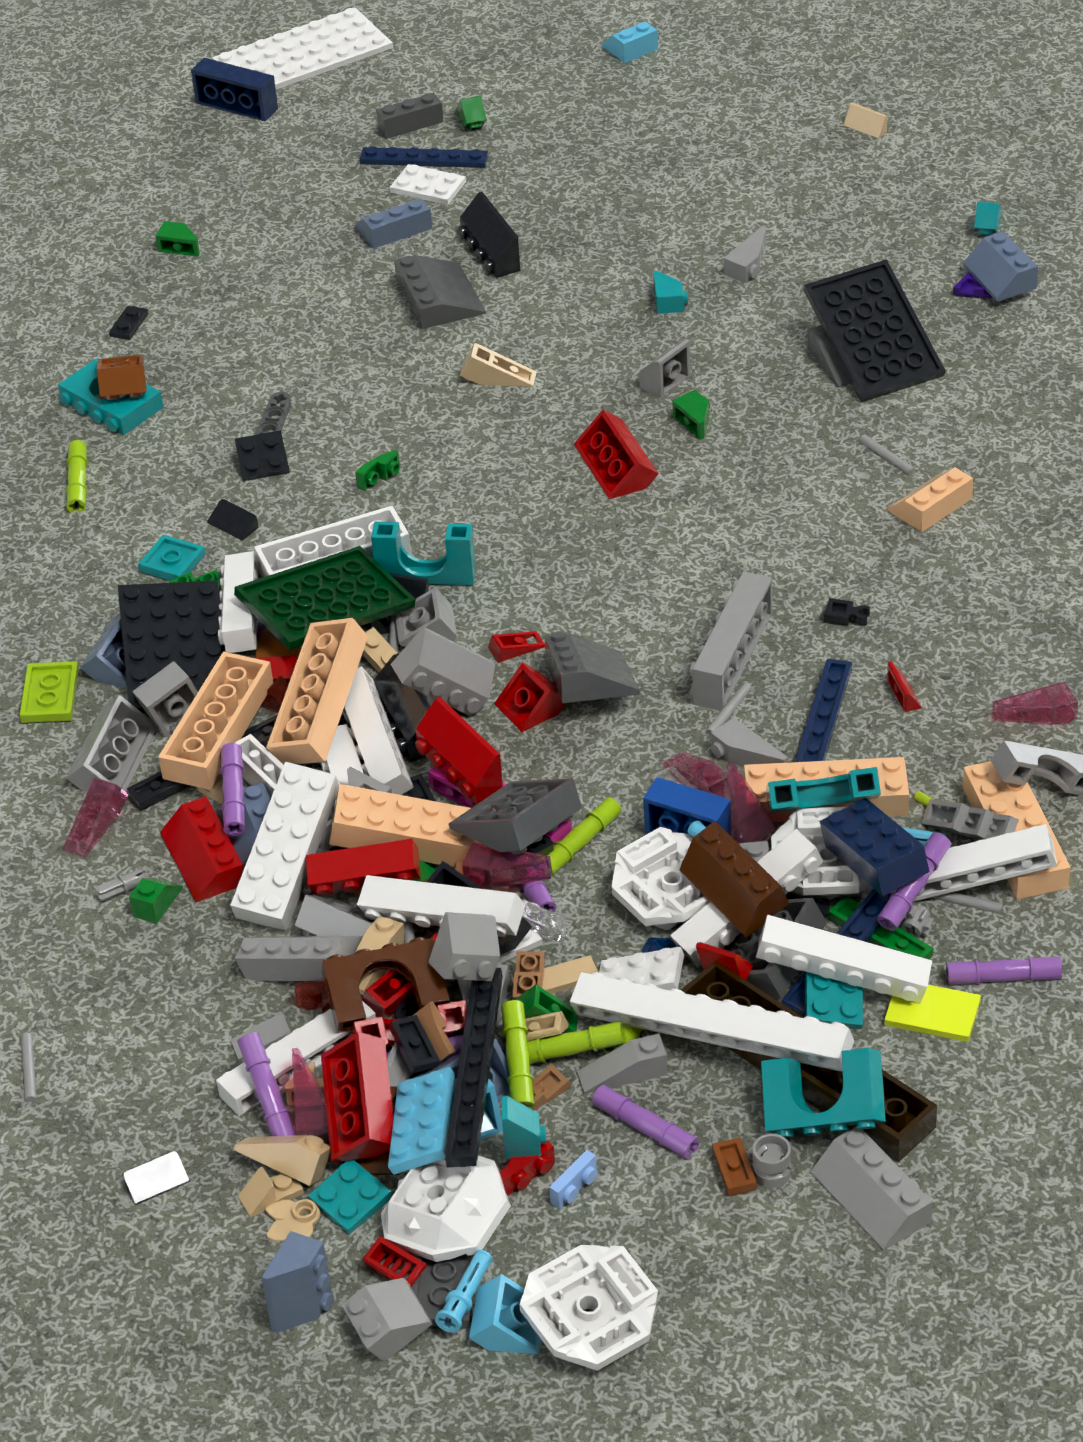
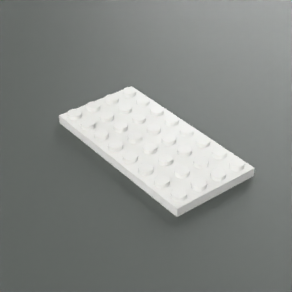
M354 7L337 14H331L320 20L311 21L309 24L294 27L292 30L277 33L272 37L257 40L255 43L240 46L238 49L223 52L218 56L212 57V59L274 75L277 90L393 48V42Z

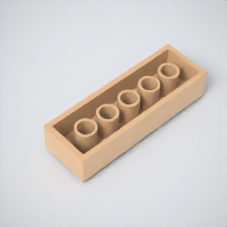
M353 618L310 623L266 747L283 765L285 762L297 765L326 761L368 639L367 634Z
M228 652L221 654L158 756L163 779L211 790L220 775L222 746L227 743H235L242 738L274 684L270 662Z
M904 757L744 765L748 823L788 821L791 814L795 811L769 813L766 792L768 782L794 778L796 781L827 778L847 774L850 770L877 767L881 795L877 799H870L869 801L888 816L909 815V789ZM854 802L813 808L848 807L852 805Z
M991 761L964 767L963 789L973 808L987 809L995 814L1010 815L1019 819L1015 832L1047 824L1054 843L1057 866L1007 878L1016 899L1069 888L1071 867L1028 782L1025 785L1003 782Z
M339 785L330 834V845L354 848L413 839L419 849V859L421 861L439 865L444 861L451 867H455L457 860L491 863L494 855V849L449 827L448 823L471 808L349 785Z

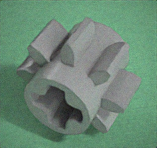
M913 905L899 926L916 938H919L921 934L927 937L932 929L931 925L934 919L930 918V912L926 907Z

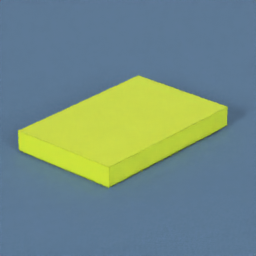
M928 985L921 1003L892 996L884 1025L969 1042L981 1002V995Z

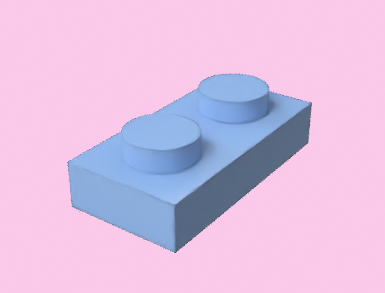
M586 1150L549 1187L550 1203L553 1206L561 1209L566 1203H572L577 1198L579 1190L585 1184L589 1185L595 1180L597 1176L595 1154Z

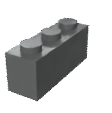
M427 93L414 99H406L403 102L376 109L378 129L385 139L444 122L442 102L435 93Z

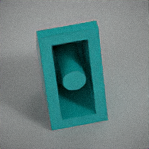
M977 201L974 229L979 231V235L990 236L992 233H998L1003 213L1000 203Z
M653 271L657 314L684 312V305L688 304V293L683 291L682 282L662 272Z
M502 1096L505 1157L541 1156V1143H546V1125L540 1126L539 1113L508 1096Z

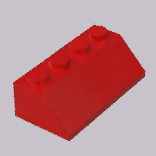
M604 409L574 443V446L609 499L644 490L659 474L624 421Z
M441 697L436 698L416 728L417 741H415V746L421 755H425L431 761L435 769L441 770L447 780L461 790L466 799H470L477 805L503 787L500 753Z
M207 796L182 804L160 831V834L195 902L236 889L244 867L228 835L224 832V828Z
M357 1032L321 1054L331 1161L333 1162L378 1157L390 1150L394 1117L385 1039Z

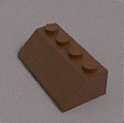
M713 821L693 837L679 869L680 872L745 938L765 923L767 915L774 916L789 904L781 885L716 821Z

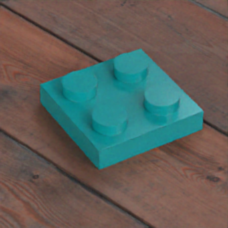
M162 535L138 563L139 571L167 580H173L194 569L206 554L205 547Z
M806 972L805 1017H813L820 1022L829 1024L832 1022L842 1023L849 1029H862L863 987L853 986L842 981Z
M350 1160L342 1164L309 1194L308 1198L319 1207L322 1213L350 1235L392 1198L391 1190L356 1161Z

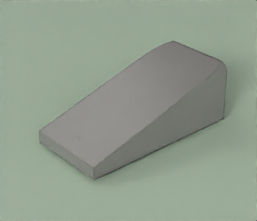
M279 1014L234 1037L230 1041L238 1061L244 1059L237 1042L239 1038L250 1033H259L263 1046L266 1049L271 1044L291 1034L284 1015Z

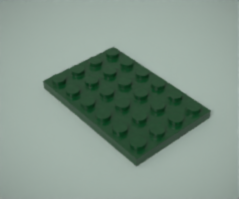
M361 546L259 578L234 588V595L288 650L303 646L310 623L353 618L361 626L414 608L416 599Z

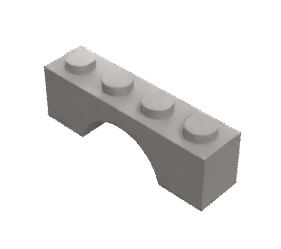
M1004 740L990 760L1003 782L1025 785L1031 775H1039L1051 780L1066 793L1083 795V755Z

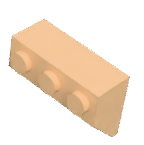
M956 467L936 475L886 508V510L923 532L972 499L973 478Z

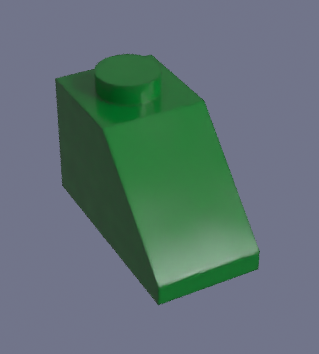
M481 95L461 99L455 109L464 128L470 127V130L482 128V124H485L487 120Z
M163 222L155 235L158 252L199 257L198 238L185 223Z
M696 390L672 400L673 417L698 439H704L709 421V400Z
M142 878L129 896L133 917L157 924L183 889V886L160 878Z
M537 984L514 999L523 1002L525 1019L562 1011L568 1022V1028L562 1033L577 1031L578 1015L574 1009Z

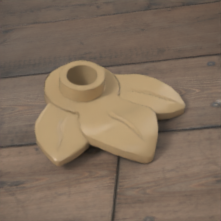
M287 1199L267 1206L265 1208L266 1212L276 1220L270 1227L267 1238L272 1241H285L290 1231L311 1237L313 1225L320 1219L319 1207L309 1199H302L297 1202ZM303 1213H309L306 1216H301Z

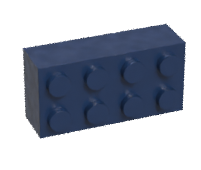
M205 57L191 69L195 102L197 104L261 121H266L278 110L274 75Z
M866 797L819 821L825 847L882 896L930 872L924 845Z

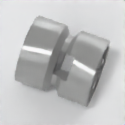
M765 1134L756 1139L753 1144V1173L757 1183L761 1186L777 1188L787 1183L791 1177V1145L781 1135Z

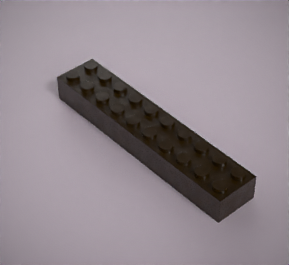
M716 960L681 989V991L689 995L703 994L713 1000L723 1001L727 999L736 1002L738 1005L747 1007L756 1005L766 1011L776 1013L777 1011H785L792 1016L803 1018ZM727 1047L761 1071V1061L781 1059ZM800 1063L803 1098L823 1112L829 1110L837 1103L841 1096L843 1072ZM882 1069L886 1122L875 1123V1128L863 1130L888 1156L900 1162L936 1128L937 1105ZM857 1125L848 1126V1129L851 1130Z

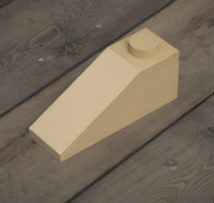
M474 343L463 361L460 376L479 385L533 387L536 371Z
M379 916L366 930L356 951L360 949H381L389 943L404 944V923ZM378 970L367 975L359 986L360 994L364 995L365 990L376 982L386 970Z
M313 1135L247 1137L235 1144L233 1149L308 1186L320 1180L331 1152L329 1145L324 1144L321 1138Z

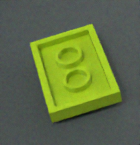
M78 661L27 664L20 710L21 723L72 721L79 673Z

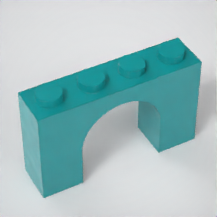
M98 357L57 384L59 399L63 405H70L79 414H86L94 422L102 423L112 432L117 431L122 435H125L164 408L161 391L146 384L147 392H143L140 397H129L126 395L114 400L97 398L96 396L100 393L97 375Z
M374 521L371 535L373 559L387 572L428 579V584L474 585L477 568L473 524L448 523L445 536L446 554L435 560H422L411 556L403 548L399 522Z
M877 767L850 770L847 774L813 780L796 781L794 778L772 781L766 785L770 814L855 802L865 797L868 800L877 799L881 795Z
M869 1047L841 1051L843 1090L837 1103L822 1113L813 1112L803 1098L800 1061L791 1058L761 1061L765 1131L781 1135L784 1138L794 1137V1132L803 1131V1135L821 1134V1129L830 1128V1132L848 1131V1126L857 1125V1129L875 1128V1123L886 1122L881 1051Z

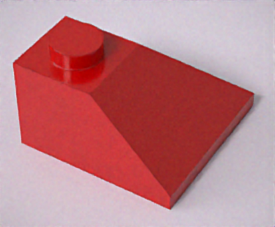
M522 662L494 704L521 732H524L557 716L566 703H562L553 681Z

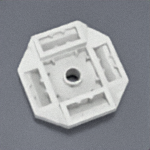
M846 807L796 809L789 817V820L771 836L772 850L797 829L818 849L823 863L814 873L809 874L794 890L790 891L796 898H826L831 900L833 898H844L845 896L860 897L871 887L825 847L819 821Z
M659 827L617 851L612 881V895L645 926L654 925L663 930H670L693 917L710 902L679 870L693 839L688 834L673 833L670 829Z
M478 1156L477 1166L447 1168L445 1159L410 1169L406 1177L398 1181L396 1192L381 1212L384 1238L406 1252L435 1262L453 1259L467 1254V1256L474 1255L476 1250H482L511 1207L495 1161Z
M580 1245L529 1273L520 1302V1311L553 1356L598 1371L649 1341L658 1290L624 1246H611L608 1248L597 1245ZM585 1309H591V1310H594V1311H592V1312H586V1311H584V1310H585Z

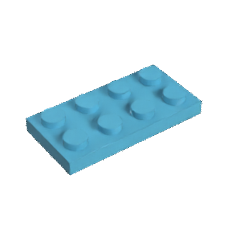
M450 1067L398 1083L388 1168L393 1175L445 1159L455 1074Z

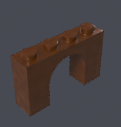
M419 937L405 944L389 943L381 949H360L352 955L343 956L336 954L323 960L322 975L337 1033L350 1031L354 1022L366 1020L359 986L367 975L378 970H393L406 977L413 988L418 1010L432 1001L435 1006L449 1003L450 999L444 978L428 963L435 944L434 939Z

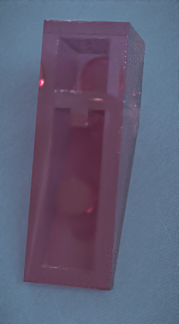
M1061 682L993 701L992 719L995 722L1045 725L1066 724L1077 718L1078 700L1066 682Z
M684 751L662 762V765L683 785L724 798L730 797V776L715 762Z
M731 761L727 764L733 820L736 830L733 832L740 843L759 842L776 831L778 827L734 761Z
M94 777L63 846V850L86 857L119 817L128 794L117 784Z
M472 842L462 864L464 876L480 887L490 889L546 880L552 877L550 856L530 852L520 854L498 852L476 842Z
M292 1048L296 1135H329L325 1093L301 1050Z

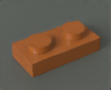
M741 1138L713 1143L712 1152L728 1196L757 1190V1181Z

